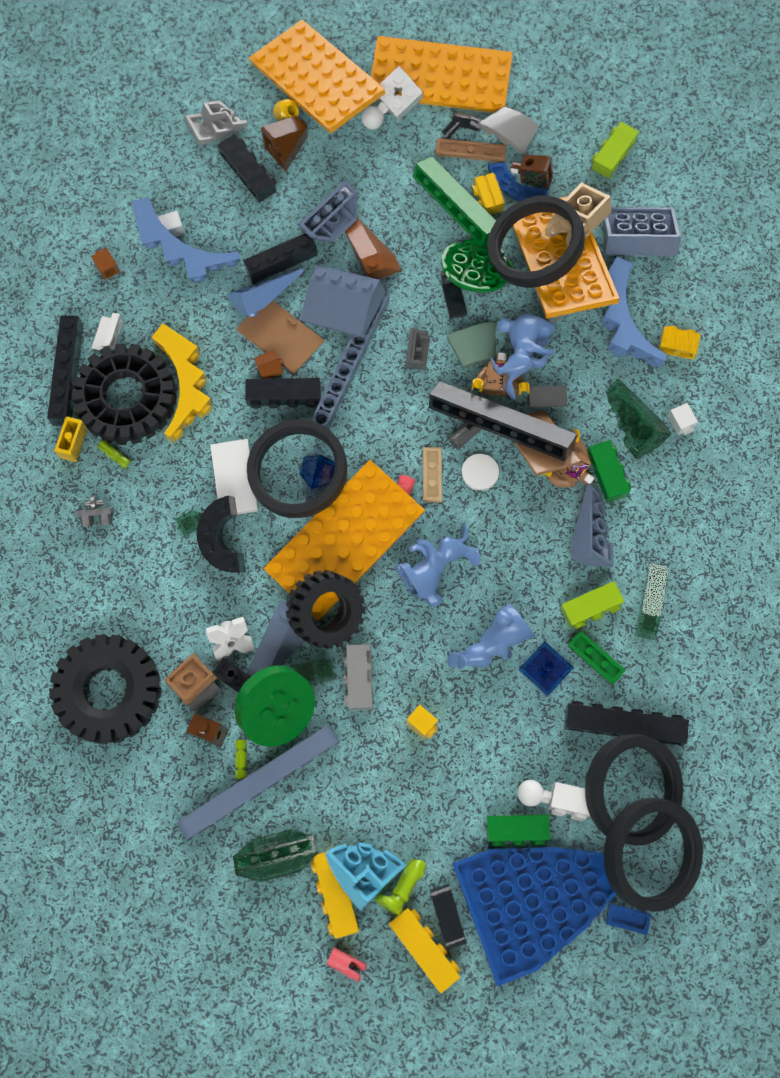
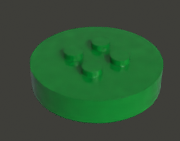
M271 666L262 669L245 682L237 695L234 708L237 725L252 742L258 745L274 747L288 743L296 738L308 725L315 707L314 691L310 683L300 673L290 667Z

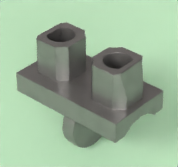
M92 495L90 501L84 502V506L91 507V510L76 511V517H80L82 527L94 526L93 515H99L100 525H107L112 522L111 513H114V507L98 509V506H104V500H97L96 495Z

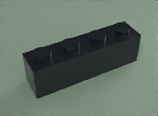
M233 134L218 144L220 155L258 203L276 193L275 179L271 175L268 176L262 163L259 164L254 153L247 150V146L242 138L239 139Z
M304 233L243 260L252 284L318 256L317 248L313 239Z
M320 378L246 379L245 401L247 406L254 409L261 408V406L279 408L285 405L289 408H297L298 405L314 408L319 405L321 400Z

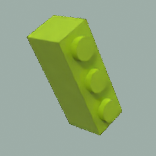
M620 122L618 127L614 126L609 135L610 138L608 140L605 139L600 147V152L594 154L591 160L593 162L591 169L610 179L637 141L639 131L623 122Z
M615 581L563 603L560 610L569 628L575 627L577 630L586 626V622L591 619L594 622L602 619L604 613L609 611L611 614L618 612L622 609L621 606L625 600Z

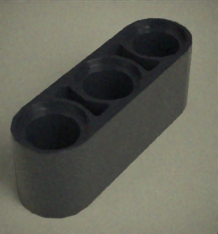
M446 884L430 889V895L446 949L449 950L467 944L450 885Z

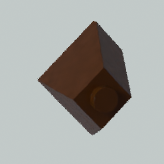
M297 116L261 127L264 148L284 171L288 170L308 137L307 124Z

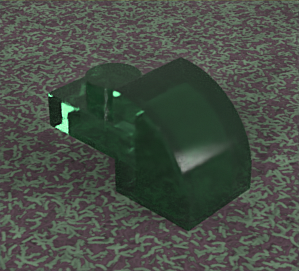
M311 660L312 662L292 665L293 669L300 673L309 683L335 681L332 660Z

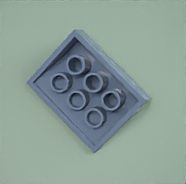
M611 207V213L603 220L605 255L678 256L681 234L674 208Z
M317 265L309 280L300 320L308 324L363 338L386 291L378 279Z

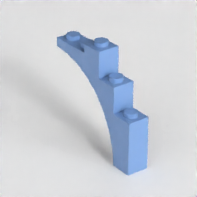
M149 197L131 201L144 248L153 249L157 248L158 244H161L167 265L176 266L180 265L181 261H185L190 281L194 280V283L202 282L205 280V277H208L206 270H210V272L220 270L221 266L234 267L238 265L237 262H241L239 252L210 253L195 249L181 242L160 222Z
M617 256L608 272L619 296V303L610 305L602 321L606 329L617 331L610 343L609 350L615 356L623 357L626 356L627 352H630L633 357L637 359L642 358L653 367H662L667 354L655 348L643 337L629 314L626 302V285L633 264Z

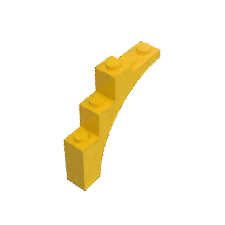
M162 323L153 334L152 340L173 362L179 378L180 396L178 407L172 422L164 433L166 438L174 443L176 439L179 440L183 436L185 427L187 425L190 426L194 422L195 415L202 419L204 415H208L211 412L213 404L210 397L198 390L202 389L206 383L204 372L193 365L200 357L198 346Z

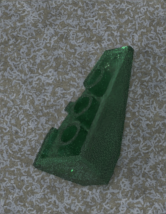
M617 379L606 391L612 411L618 413L620 422L617 423L618 428H623L625 432L624 444L635 459L660 447L672 434L663 421L620 379Z

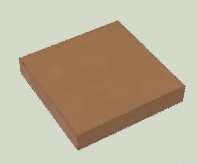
M193 653L164 681L188 706L217 677Z

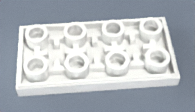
M248 439L211 444L217 498L228 495L235 497L237 515L257 512V499L252 493L247 478V460L250 453Z

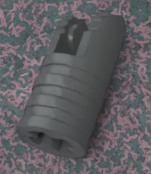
M464 423L448 437V441L459 450L482 429Z
M213 681L188 705L189 709L192 711L198 710L220 693L221 689Z

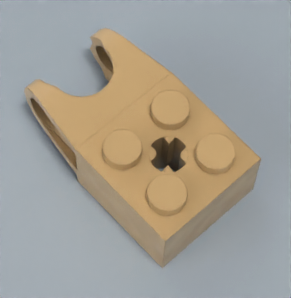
M580 183L564 199L580 216L585 238L611 213V196L584 183ZM554 214L547 224L546 235L554 237L560 233H568L566 245L569 246L572 236L571 225L562 216Z

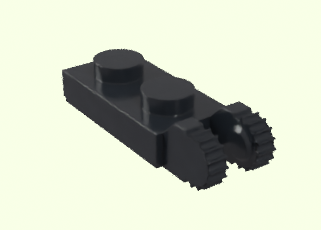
M440 271L442 290L449 319L467 316L462 289L452 282L447 283L446 275L443 271Z

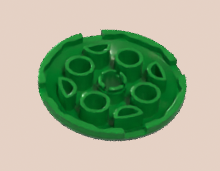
M467 239L464 243H452L442 254V270L446 277L459 288L475 293H489L503 288L508 283L492 266L488 254V244L481 247L474 239ZM501 249L502 260L509 267L513 268L511 259L508 260L505 252Z

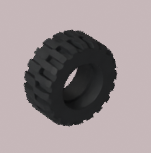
M320 570L314 571L313 575H305L304 581L298 580L295 584L297 588L295 590L291 589L289 593L292 596L291 600H287L286 606L289 607V610L286 611V616L290 619L288 623L294 629V633L310 645L312 644L317 648L324 647L325 649H332L333 645L340 647L343 646V641L349 642L352 640L351 635L358 633L360 630L358 626L363 624L364 621L362 614H365V607L362 606V603L365 601L364 597L360 595L361 590L359 587L354 585V582L350 579L327 570L324 572ZM334 592L339 599V610L336 617L327 625L316 626L312 620L314 603L323 594Z

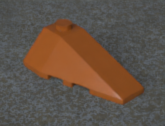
M357 218L345 231V234L364 275L379 280L400 272L401 268L395 255Z

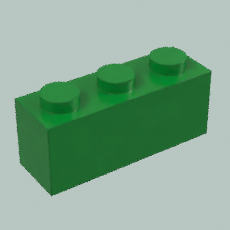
M611 440L589 446L587 452L606 503L628 497L631 484L624 476L625 470L622 462L618 461L616 446L612 445Z
M549 815L486 817L487 842H492V846H504V842H512L513 846L525 845V841H533V845H545V841L550 840Z

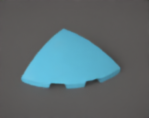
M357 843L355 846L342 844L325 854L337 881L360 911L406 866L403 861L389 851L381 852L373 849L372 844Z

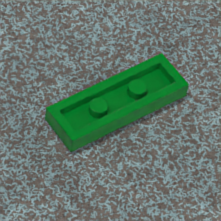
M582 631L568 644V647L611 686L626 671Z

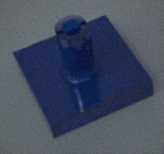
M544 641L518 671L548 697L574 667Z

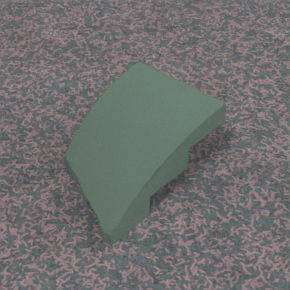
M494 321L470 326L447 335V340L463 369L476 363L480 367L489 363L491 358L496 360Z

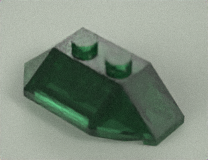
M290 829L252 839L239 853L233 856L235 875L263 882L301 872L317 855L314 836Z

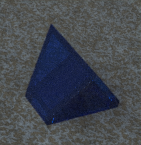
M321 454L304 456L299 474L311 489L328 485L334 474L335 462Z

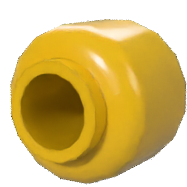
M280 100L274 105L273 114L277 121H281L293 116L298 117L299 108L293 100Z

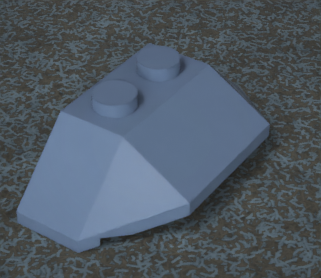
M345 179L298 226L312 239L333 243L357 220L358 192Z

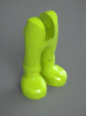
M411 859L403 870L397 886L391 892L392 895L385 896L379 894L374 900L393 915L399 916L405 902L407 903L415 884L424 876L426 863L422 860Z

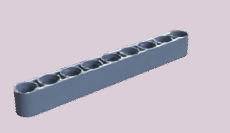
M383 286L386 291L385 297L369 325L371 328L367 329L363 338L351 336L313 415L314 422L325 419L326 422L321 425L328 429L389 304V289L386 286ZM357 341H362V342H364L363 344H360V345L356 344ZM351 356L356 357L354 360H349L348 358ZM342 372L349 373L347 376L340 375ZM334 388H341L339 392L333 391ZM328 403L334 404L331 408L325 407Z
M327 725L179 820L177 825L186 841L193 839L192 836L195 834H200L210 828L209 825L212 823H217L227 817L229 812L238 810L245 805L246 801L255 799L262 794L263 790L272 788L283 777L287 778L292 775L300 766L304 767L309 764L317 755L321 756L326 753L334 744L338 745L340 741L331 726Z

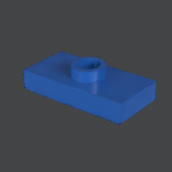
M609 903L605 924L648 935L651 914Z

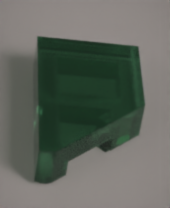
M191 510L175 519L184 537L197 530L202 513Z

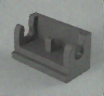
M410 328L406 356L407 369L426 371L430 342L428 331Z
M567 385L530 387V393L528 394L529 408L567 407Z

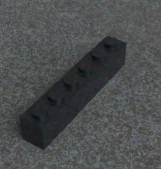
M60 315L47 419L52 426H63L65 418H72L74 402L72 400V391H75L73 382L78 374L84 326L79 316Z
M572 701V703H568L566 706L564 730L615 737L638 734L654 738L661 743L681 746L686 745L688 741L689 719H683L682 715L673 714L671 717H666L661 712L644 714L643 710L631 709V712L623 711L622 707L612 706L611 709L603 708L604 705L601 704L585 706L580 701Z

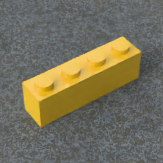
M327 852L314 855V861L310 863L313 874L317 873L319 878L316 886L318 893H323L325 902L321 904L324 915L328 914L330 923H327L330 936L334 935V938L337 939L357 933L360 930L352 901L337 881L325 856Z
M407 908L392 920L389 925L441 994L461 978L458 974L461 970L453 960L451 962L445 957L447 951L440 943L438 945L434 943L431 939L434 937V934L428 926L422 927L419 923V920L422 918L416 910L410 911Z

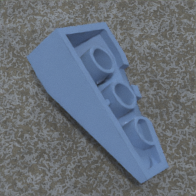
M303 268L292 269L274 276V280L259 281L257 287L256 285L246 286L226 295L240 315L253 317L258 315L259 310L264 309L304 271Z

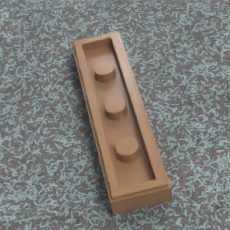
M437 138L435 156L503 163L505 162L507 145Z

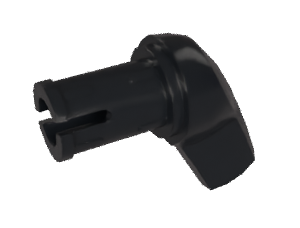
M456 113L451 116L452 121L441 132L448 139L459 128H468L480 132L481 127L478 125V122L482 120L471 115Z

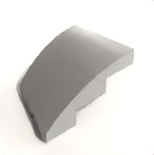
M219 100L204 102L200 114L186 115L184 120L198 145L215 142L245 128L248 124L245 119L242 121L235 116V112L227 108ZM202 117L204 121H200L201 124H199L197 121Z
M503 107L478 122V125L488 135L493 133L504 145L509 143L520 154L526 152L539 127L536 122L526 115L508 107Z

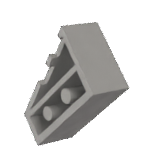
M371 644L346 645L347 654L344 655V666H347V674H344V686H348V694H344V704L348 706L349 711L373 710Z

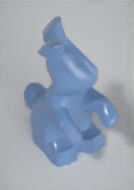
M528 313L521 315L514 321L509 318H503L499 321L497 329L501 333H508L514 354L509 357L502 367H498L493 358L490 359L498 375L507 374L504 385L506 392L512 399L516 398L512 382L522 374L529 372L532 367L536 369L543 367L548 360L546 355H554L555 353L553 350L542 348L550 343L549 336L554 333L555 325ZM536 352L544 356L541 359H536L532 354Z
M466 523L462 525L461 539L445 537L439 541L436 551L428 540L418 539L417 544L409 547V550L411 552L420 551L424 559L413 568L410 567L409 563L395 565L396 571L415 598L424 599L430 606L440 605L442 597L436 593V589L440 585L442 571L450 561L458 560L462 556H465L475 566L480 564L478 549L464 545L467 542L468 536Z
M509 603L496 613L492 625L484 631L480 643L471 645L465 651L451 652L447 658L448 666L458 667L459 669H463L466 666L488 667L492 663L494 655H500L504 660H508L513 656L509 647L520 644L526 639L534 638L535 635L524 619Z

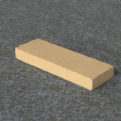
M423 447V502H442V447Z

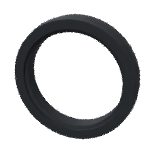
M553 196L530 197L509 207L496 220L488 237V254L496 272L508 283L524 288L541 287L559 280L576 265L584 249L585 232L580 216L566 201ZM549 212L562 216L570 223L572 229L570 244L564 254L550 266L536 271L525 272L509 267L502 260L501 247L505 235L515 223L524 217L535 213Z
M304 419L284 421L266 430L254 443L247 460L248 482L255 498L269 511L287 518L313 516L328 508L342 492L347 478L346 454L340 441L325 426ZM305 434L314 436L326 443L334 455V474L327 488L314 499L298 504L284 503L271 497L264 490L260 479L261 463L267 451L276 442L291 435Z
M638 734L623 735L604 744L594 756L586 776L585 798L592 821L605 836H607L609 828L613 823L604 801L605 778L612 762L628 749L642 748L656 759L664 777V799L680 806L682 805L683 778L679 764L669 748L660 741ZM658 812L655 819L641 830L629 832L625 845L639 846L653 843L663 837L675 822L667 814Z
M644 798L626 806L614 819L605 840L603 858L608 882L620 899L640 910L661 912L681 903L695 886L703 860L701 834L690 813L682 806L661 798ZM663 812L674 820L681 832L684 844L683 862L677 878L668 889L658 895L644 897L630 886L625 876L623 849L626 838L637 821L647 814Z

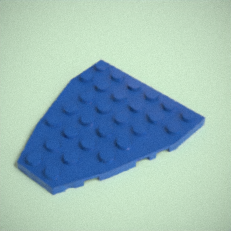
M560 847L489 849L452 863L497 986L539 970L542 965L553 958L563 947L587 929L595 917L616 895L605 873L602 852Z

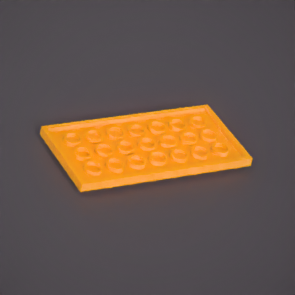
M303 20L249 57L250 62L330 134L386 94L385 89Z
M378 36L371 78L378 84H381L400 66L423 92V98L418 102L419 104L495 113L505 107L513 52ZM397 91V92L395 93L396 95H399V96L402 95L401 91Z
M541 212L531 214L512 226L528 271H536L550 266L568 248L566 245L568 233H560L554 237L546 235L547 224L555 213ZM593 233L585 238L584 249L580 259L565 276L551 284L535 287L546 319L619 303V296Z
M369 460L344 485L338 498L328 508L316 514L263 569L288 593H290L291 589L295 590L297 588L295 584L298 580L304 581L305 575H313L314 571L319 570L322 572L327 570L338 573L353 581L355 585L421 517L425 509L374 462ZM328 592L316 600L312 608V616L318 622L339 601L337 595L334 592Z

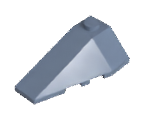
M587 485L571 540V558L586 566L612 567L613 545L612 543H607L605 533L610 531L609 526H606L602 519V516L606 514L602 492L592 485Z
M281 600L277 606L247 674L252 676L267 667L281 666L305 642L294 633V629L288 623L290 619L287 618L286 611L289 610V607L286 606V602ZM312 618L314 624L316 625L317 621Z

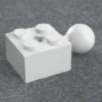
M400 66L380 84L386 93L378 99L381 103L377 107L370 106L363 111L362 123L366 128L371 130L379 128L384 121V114L387 111L399 121L423 98V92ZM397 91H401L402 95L399 96V95H396L395 93H396Z
M526 780L518 788V798L526 806L532 807L543 802L548 803L547 809L551 810L552 815L563 817V815L569 814L571 819L583 821L590 817L586 804L585 788L555 782L551 785V790L546 791L534 780Z

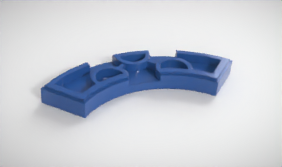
M505 162L488 165L489 174H495L500 190L510 198L519 202L530 197L548 196L547 187L536 188L527 185L523 186L518 183L508 171Z

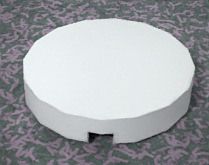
M474 454L463 463L462 479L473 490H488L498 480V464L489 455Z

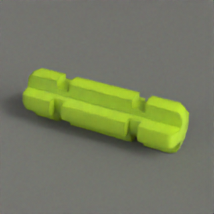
M102 440L98 445L99 450L105 452L108 457L117 462L122 468H127L131 463L130 459L124 457L121 452L110 446L107 441Z
M236 740L235 768H237V771H235V778L243 780L247 777V771L245 770L247 768L246 741Z

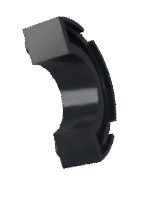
M224 496L212 502L202 513L197 526L198 546L204 558L215 568L231 573H246L244 555L230 551L222 539L225 524L231 518L238 516L235 497Z

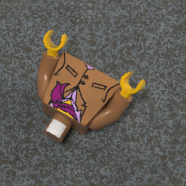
M498 353L496 361H494L498 367H502L507 362L508 355ZM489 361L488 366L483 367L473 380L471 390L479 388V392L485 395L509 396L504 385L507 374L498 375L491 361ZM523 375L512 382L516 397L517 393L521 395L522 391H526L527 394L530 393V384L526 382Z
M572 429L577 434L573 451L579 458L580 464L541 474L546 475V478L555 487L569 488L571 486L574 488L579 481L587 486L591 485L595 479L594 476L587 472L591 466L590 457L580 439L581 433L578 429Z

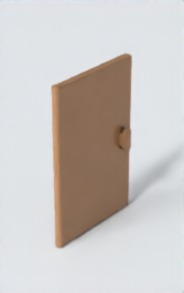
M271 301L264 309L259 310L258 315L247 317L236 328L240 334L265 353L274 350L277 356L281 355L284 362L283 367L293 375L325 341L274 301Z
M545 410L526 414L555 425ZM514 442L536 476L580 464V460L573 450L564 462Z

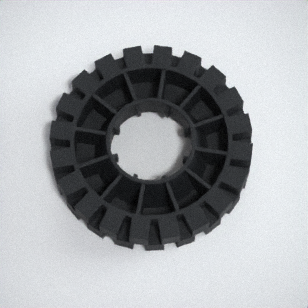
M123 343L115 344V350L111 351L109 346L100 349L102 355L98 357L94 353L87 358L90 364L88 366L82 364L78 370L81 376L74 378L73 387L75 391H72V400L75 403L74 408L77 415L94 436H99L108 443L115 441L117 445H126L127 441H131L132 444L142 442L141 438L145 436L147 439H150L156 435L154 431L157 428L162 430L166 426V418H171L174 412L172 406L176 404V387L168 367H166L165 362L159 355L156 357L154 352L148 348H145L143 351L140 345L130 344V348H126ZM133 378L136 382H140L143 385L141 389L142 396L139 401L126 409H116L111 404L108 405L106 403V398H108L106 392L109 386L118 379Z
M106 634L95 635V639L92 640L87 637L79 641L81 645L78 647L71 646L66 651L67 657L65 659L60 657L55 665L58 667L57 673L52 672L50 682L53 683V688L49 689V699L53 700L54 703L51 707L54 714L59 717L58 721L75 736L97 744L119 743L124 741L126 737L132 738L138 734V730L142 726L146 727L151 721L150 716L152 713H156L159 706L157 700L161 698L160 675L152 658L142 647L130 639L126 640L122 636L113 634L111 637H108ZM103 670L108 672L116 670L121 673L120 677L125 678L127 688L124 689L126 694L120 703L118 702L116 707L109 710L106 708L102 710L95 709L92 706L94 703L89 702L87 698V691H89L87 687L90 680Z

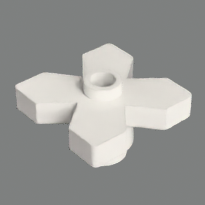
M244 617L225 621L220 626L215 625L206 628L209 642L216 643L213 651L217 661L229 658L233 649L242 653L254 650L251 636L244 635L247 631Z

